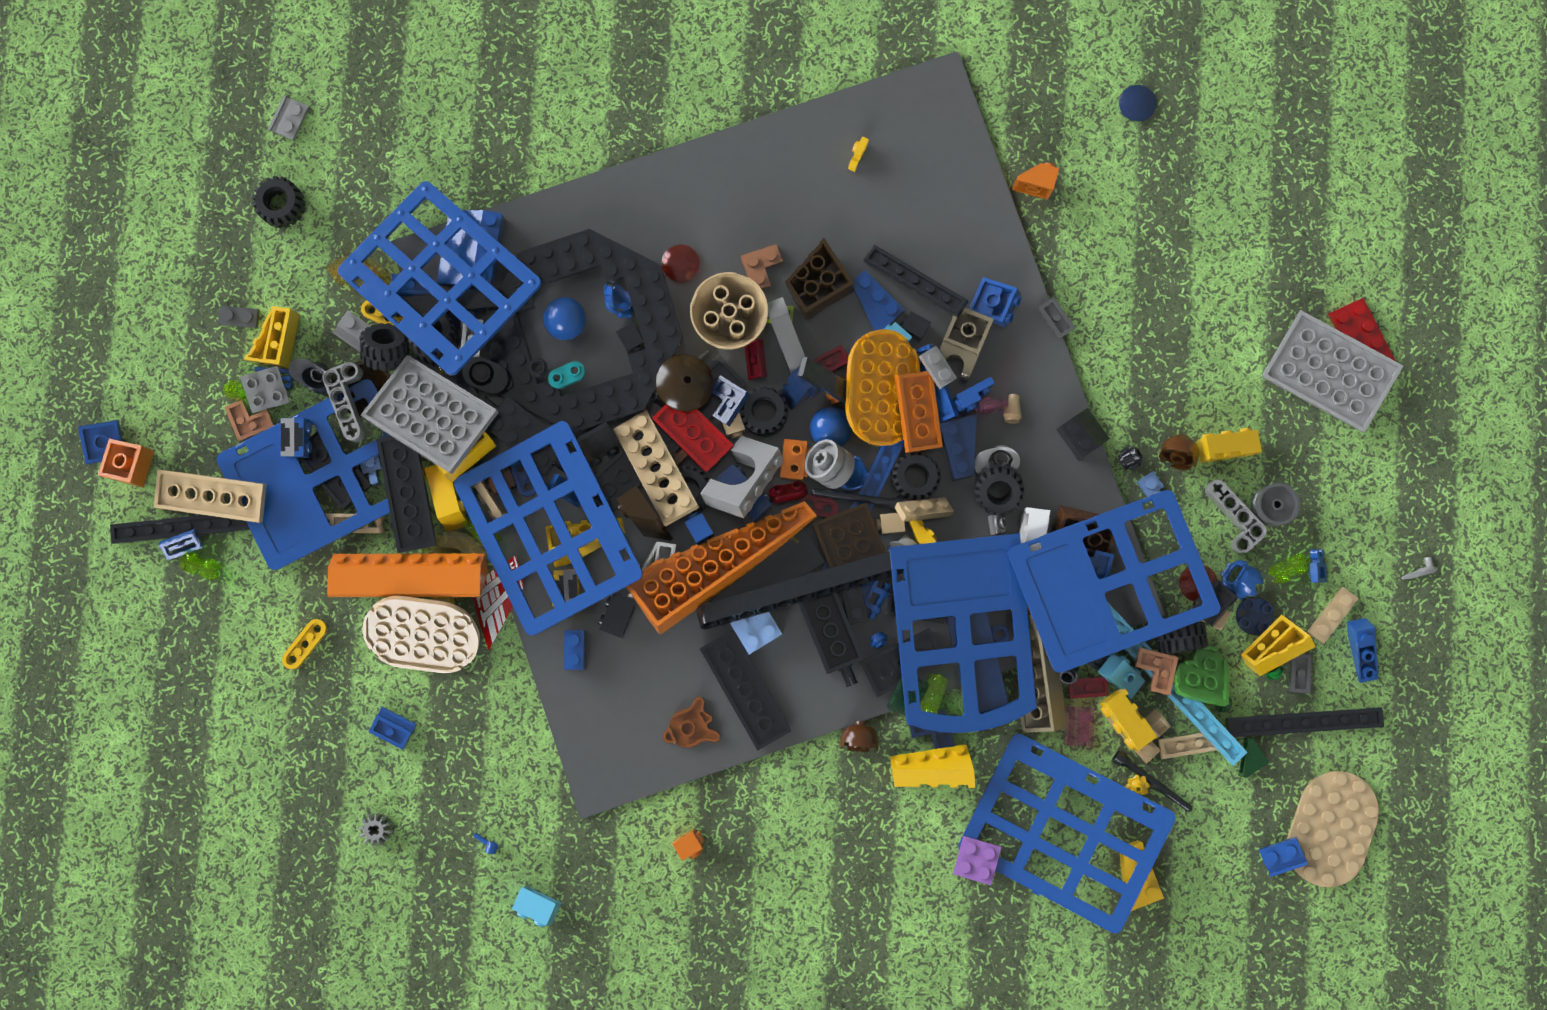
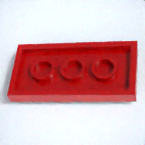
M1364 298L1328 314L1335 329L1396 361Z
M665 405L652 417L706 473L734 446L698 409L690 412H680Z

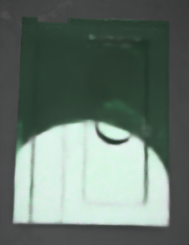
M901 677L887 704L888 710L905 715ZM918 678L921 703L930 684L928 681H922ZM909 691L910 703L916 702L915 691Z

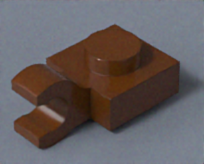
M683 449L680 452L676 451L672 455L678 468L689 457Z

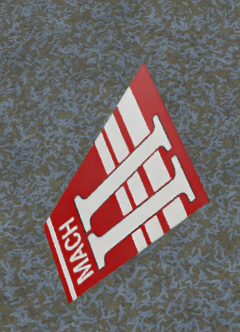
M516 555L508 560L512 570L519 567ZM496 570L487 575L481 597H473L488 651L513 607ZM520 580L518 583L521 589H523V580Z

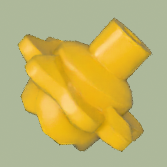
M1136 774L1133 778L1127 779L1128 784L1126 788L1141 796L1148 794L1150 784L1146 782L1145 776L1140 777Z

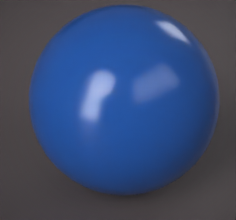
M569 297L557 298L550 302L543 315L546 330L551 336L559 340H571L578 337L583 332L587 321L583 306L575 299Z
M824 407L818 410L811 418L809 424V432L815 443L828 439L842 447L849 440L852 433L846 412L837 407Z

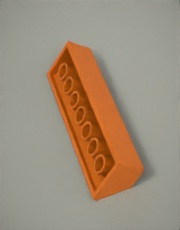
M476 553L333 554L328 566L327 595L328 597H481L488 575V567L485 554Z

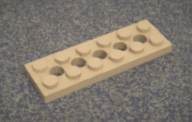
M647 410L613 429L665 527L699 508ZM643 432L644 436L641 440L637 441L634 439L636 433ZM652 448V453L649 456H643L644 449ZM658 463L661 465L659 471H651V467L654 464ZM662 480H669V485L666 488H660ZM676 495L678 497L677 502L669 504L668 499Z
M157 469L154 508L261 523L263 522L267 484ZM173 486H176L178 488V494L176 496L172 494ZM191 488H193L196 492V495L193 499L189 495V491ZM208 491H211L213 493V499L211 501L207 499ZM226 493H228L231 497V500L228 504L224 500V496ZM243 496L248 498L247 506L242 504Z

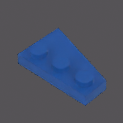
M865 270L853 281L854 292L874 331L884 329L888 324L891 325L905 311Z

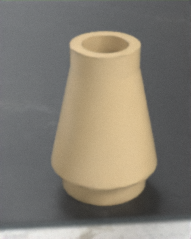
M1008 395V401L1003 413L1004 422L1017 424L1022 418L1019 395Z

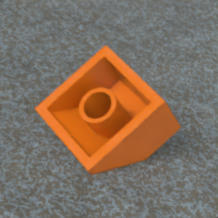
M1040 163L1017 176L1012 190L1048 200L1054 190L1059 168L1055 167L1052 163Z
M109 439L98 476L144 488L155 451L140 445Z

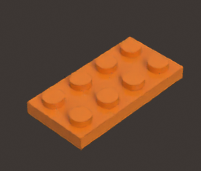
M928 371L896 375L895 381L905 453L943 447L935 386Z

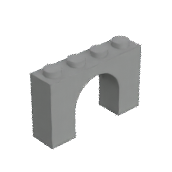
M740 436L731 451L736 462L755 468L753 475L747 481L737 485H728L710 479L700 494L707 506L744 518L752 509L757 498L761 496L768 482L772 480L777 469L781 467L784 459L778 447Z

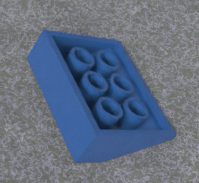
M462 210L479 226L487 229V233L501 244L505 218L502 213L485 210ZM447 218L446 226L452 221L450 218ZM462 229L446 244L471 268L487 253L482 246ZM441 257L437 284L454 286L463 276ZM498 260L482 275L493 287L495 285ZM472 285L469 289L477 288L474 285Z

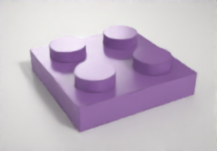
M963 836L953 874L992 885L1002 847Z

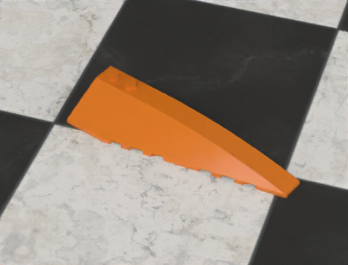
M804 501L782 510L781 513L773 516L769 515L756 523L746 524V527L741 529H734L711 538L701 545L691 546L690 549L681 553L671 554L672 556L666 559L656 560L643 569V576L640 580L626 588L650 623L661 635L694 612L697 607L707 603L752 570L817 516Z

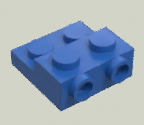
M983 277L969 309L993 318V324L1006 327L1007 323L1010 324L1013 321V309L1015 306L1020 305L1022 296L1016 287Z
M991 377L955 396L953 400L958 414L963 412L968 414L978 407L981 398L988 395L992 390L991 387L995 384Z

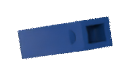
M1366 618L1348 621V639L1358 681L1361 683L1378 679L1375 627Z

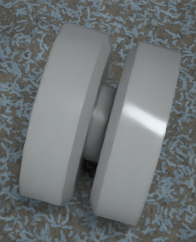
M825 439L816 443L808 452L805 459V470L811 478L819 481L825 487L835 489L841 487L851 477L855 460L848 450L832 440Z

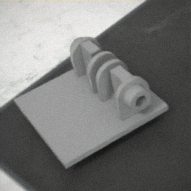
M278 366L240 376L252 413L290 403L288 398L289 392L284 387Z

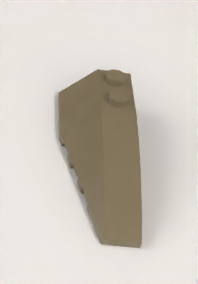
M1028 615L1036 709L1021 717L1022 731L1052 732L1068 728L1063 689L1059 678L1060 674L1053 670L1032 615ZM1018 688V691H1017L1018 698H1019V696H1020L1019 688Z

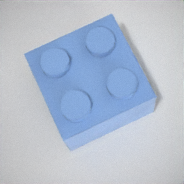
M769 612L730 623L749 655L782 635Z

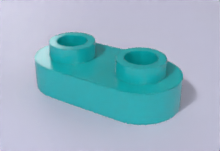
M578 361L570 362L552 370L548 376V381L552 387L562 389L584 379L586 368ZM574 368H578V372L576 374L572 373V370ZM560 375V380L556 382L555 377Z

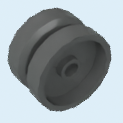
M1274 483L1259 489L1251 500V512L1266 527H1278L1290 523L1297 517L1300 510V499L1297 493L1290 486L1283 483Z

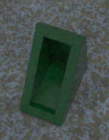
M1250 738L1244 739L1243 748L1248 753L1241 758L1238 776L1245 778L1269 763L1254 739Z

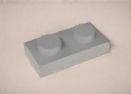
M937 346L919 356L939 389L957 379Z

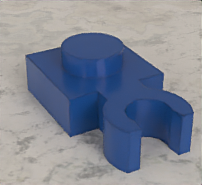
M1310 550L1312 563H1310L1309 577L1311 578V583L1327 582L1326 563H1323L1324 550Z

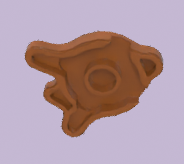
M702 697L695 698L689 708L680 710L672 716L669 726L663 734V740L666 743H674L681 747L691 748L703 741L718 742L720 740V733L708 728V724L712 722L713 717L704 710L705 701Z

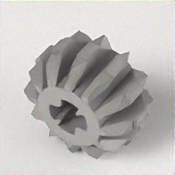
M376 813L375 817L373 814H369L368 819H362V823L365 826H359V830L364 831V833L360 834V838L367 837L364 841L365 844L371 841V846H376L377 842L381 846L384 844V840H390L388 834L393 833V829L387 828V826L392 825L391 821L385 823L388 816L385 815L381 818V814ZM378 826L379 829L377 830L380 831L374 834L372 831L374 829H372V827Z

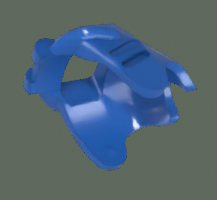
M606 283L604 286L606 309L613 314H617L618 318H632L634 309L629 292L623 290L617 283L614 287L608 286Z
M853 455L855 460L853 473L848 481L841 486L844 489L856 490L863 487L864 480L869 476L862 459Z
M1243 560L1235 561L1232 564L1227 563L1225 570L1220 574L1223 577V586L1234 593L1240 600H1243V597L1257 595L1256 584H1264L1261 572L1249 566ZM1236 567L1242 568L1235 581L1230 582L1228 579Z

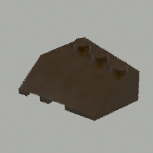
M637 486L617 499L620 503L617 505L620 512L626 519L630 517L643 536L669 541L674 539Z

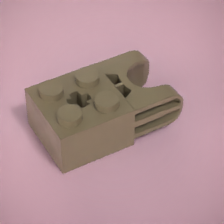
M965 308L958 318L953 316L939 350L946 361L956 357L963 362L964 368L961 377L964 381L970 379L994 321L993 318ZM967 328H971V329H972L971 332H972L973 334L966 335V334H965V331H963V330H964V329L967 330Z

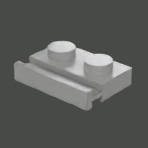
M283 96L268 130L295 141L310 107Z
M348 310L332 333L360 352L359 338L361 332L365 331L366 327L371 326Z

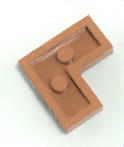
M777 244L741 256L747 277L755 281L762 290L771 287L765 269L783 263Z
M239 400L225 406L237 440L240 443L275 425L270 411L267 409L250 416L244 400Z
M1139 648L1135 667L1153 671L1149 691L1165 695L1171 694L1178 657Z

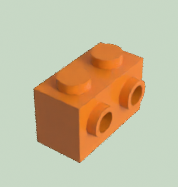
M784 439L782 454L784 460L781 465L780 479L803 482V477H807L805 458L810 451L807 441Z
M692 829L675 839L672 845L683 861L688 857L694 859L702 852L701 849L704 847L705 839L700 830L696 832L695 829Z

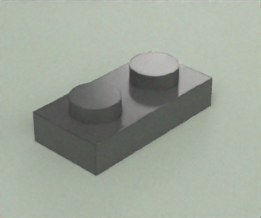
M1054 297L1037 308L1058 339H1061L1075 329V326Z
M220 306L218 325L257 329L259 309Z
M1301 654L1290 660L1289 692H1311V654Z

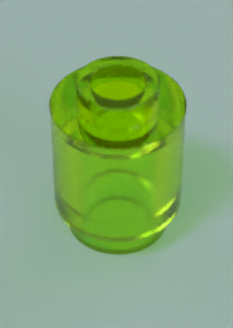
M230 380L224 385L223 391L227 398L234 401L247 398L241 382Z

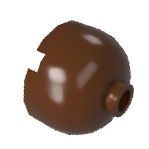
M1187 435L1170 436L1163 442L1159 458L1162 463L1164 460L1173 463L1170 467L1178 470H1189L1190 466L1194 465L1196 467L1199 449L1196 442Z
M855 721V725H849L843 730L840 738V748L843 749L844 746H847L848 751L869 752V748H874V752H877L879 750V737L872 727L867 726V722Z

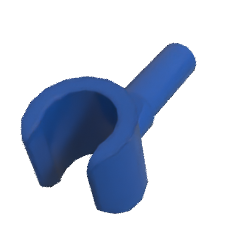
M478 833L473 835V837L487 845L485 852L496 854L497 843L488 841Z

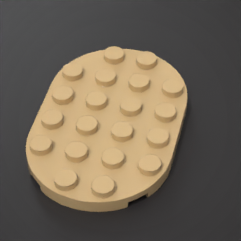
M406 596L384 598L370 608L365 616L362 628L367 647L379 656L378 659L391 666L436 673L459 671L462 667L471 663L480 644L478 627L465 610L448 602Z
M1330 771L1315 777L1305 787L1287 839L1297 836L1308 860V865L1294 870L1309 883L1321 887H1336L1352 880L1361 870L1379 816L1376 796L1363 779L1348 772Z

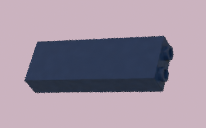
M987 612L971 614L970 626L973 645L994 643ZM947 616L945 618L952 647H956L955 617ZM998 658L976 660L974 668L979 713L988 712L1008 704ZM956 662L957 668H958V672H959V676H960V680H961L960 665H959L958 662Z

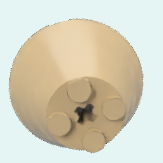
M724 272L709 277L696 289L690 305V316L695 331L705 342L720 349H738L750 344L761 334L767 322L768 304L762 289L751 278L734 272Z

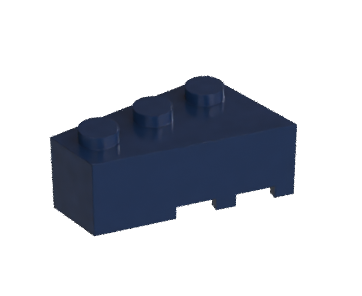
M800 367L794 370L787 379L789 384L785 383L782 386L783 388L779 390L782 396L786 398L791 411L809 397L813 399L821 393L819 388L798 376Z
M977 414L940 423L942 445L953 482L974 475Z
M731 464L715 480L728 485H737L748 479L744 476L746 473L739 465L735 467ZM765 493L761 494L753 504L752 509L747 513V516L756 523L772 508L771 499Z

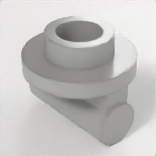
M1001 514L988 516L991 535L1006 531L1008 523L1005 517L1001 516Z

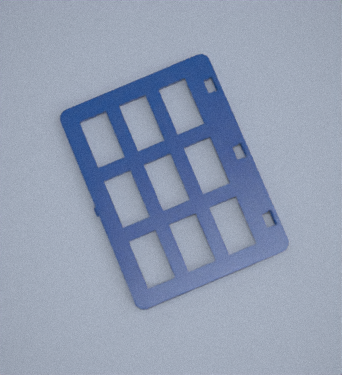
M428 181L420 183L338 268L339 275L449 375H456L541 287V280L535 273L487 233V229L479 226ZM426 198L452 220L437 236L411 215ZM402 223L427 244V247L413 261L387 239ZM461 229L487 251L472 268L446 246ZM378 247L404 269L389 285H386L363 264ZM437 253L463 276L448 293L422 270ZM497 260L523 282L509 299H506L482 277ZM358 278L364 281L361 287L354 282ZM413 278L439 301L424 317L397 295ZM472 285L499 308L484 325L457 302ZM448 310L475 333L459 350L433 327ZM397 313L404 318L400 323L393 318ZM437 350L444 354L440 360L433 354Z
M560 421L455 480V489L488 554L487 558L493 564L528 635H537L642 578L643 570L571 426L567 422ZM571 441L577 450L573 453L570 452L567 446ZM549 444L552 445L568 478L567 481L550 490L532 456L534 452ZM520 460L538 497L521 506L518 505L501 471ZM491 477L508 512L490 523L472 489V486ZM573 491L592 528L575 537H572L555 503L556 500ZM598 494L604 504L599 507L593 498ZM543 507L562 543L542 554L525 520V517ZM514 524L531 558V561L514 570L511 569L495 536L497 532ZM596 539L599 540L616 576L599 585H596L579 551V548ZM625 548L631 558L626 561L620 552ZM568 555L585 590L584 593L567 602L548 566ZM536 571L555 607L535 618L518 581Z
M1015 734L1011 738L963 836L977 840L985 823L1020 840L1023 844L1014 862L1011 863L999 856L995 871L1033 890L1032 893L1048 898L1109 932L1119 933L1140 894L1176 817L1171 810L1022 734ZM1032 746L1044 751L1041 757L1030 752ZM1017 760L1055 779L1045 800L1007 781ZM1087 774L1099 779L1096 785L1085 780ZM1065 785L1104 804L1094 826L1055 806ZM1001 791L1039 810L1029 832L991 812ZM1143 802L1155 808L1152 814L1141 809ZM1114 811L1153 830L1144 851L1105 832ZM1049 817L1088 836L1078 858L1039 838ZM962 836V838H961V840H960V842H959V845H958L959 850H960V846H961V843H962L963 836ZM1099 842L1138 862L1128 883L1089 864ZM1034 848L1072 868L1062 889L1024 870ZM1083 874L1122 894L1112 916L1073 896Z

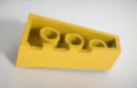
M967 744L890 756L894 787H920L921 784H927L931 787L950 785V788H959V785H968V788H975L974 768Z

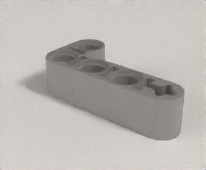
M781 297L767 303L768 317L792 374L794 370L800 367L802 357H805V354L790 319L785 301Z
M347 362L325 371L323 382L344 437L353 442H360L365 437V430L348 385L359 381L363 376V370L360 366ZM354 367L356 370L355 374L350 377L348 372ZM336 374L337 381L332 384L330 379ZM343 392L344 399L338 402L337 396ZM350 410L351 416L345 420L344 413ZM353 429L357 430V432H355V436L351 435L354 432Z
M1214 480L1206 485V495L1241 531L1231 541V549L1238 554L1250 551L1265 537L1266 527L1223 481ZM1214 486H1218L1216 493L1213 492ZM1226 499H1230L1232 501L1231 508H1228L1225 505ZM1239 513L1245 515L1244 523L1239 520ZM1253 527L1259 530L1257 537L1252 534ZM1239 540L1245 543L1243 550L1238 547Z

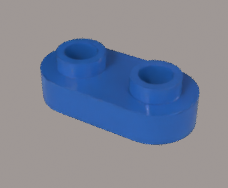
M520 460L511 465V472L518 491L522 495L530 497L536 491L526 471L524 470L522 473L518 471L519 467L523 466ZM531 484V489L525 490V486Z

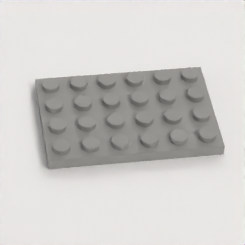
M1300 310L1261 377L1364 433L1402 370L1403 365Z
M407 355L361 416L445 471L453 474L499 412Z

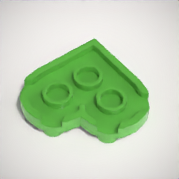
M1208 646L1204 649L1195 650L1192 652L1190 660L1177 665L1173 681L1174 691L1177 695H1182L1187 699L1220 706L1229 705L1228 662L1218 652V648Z

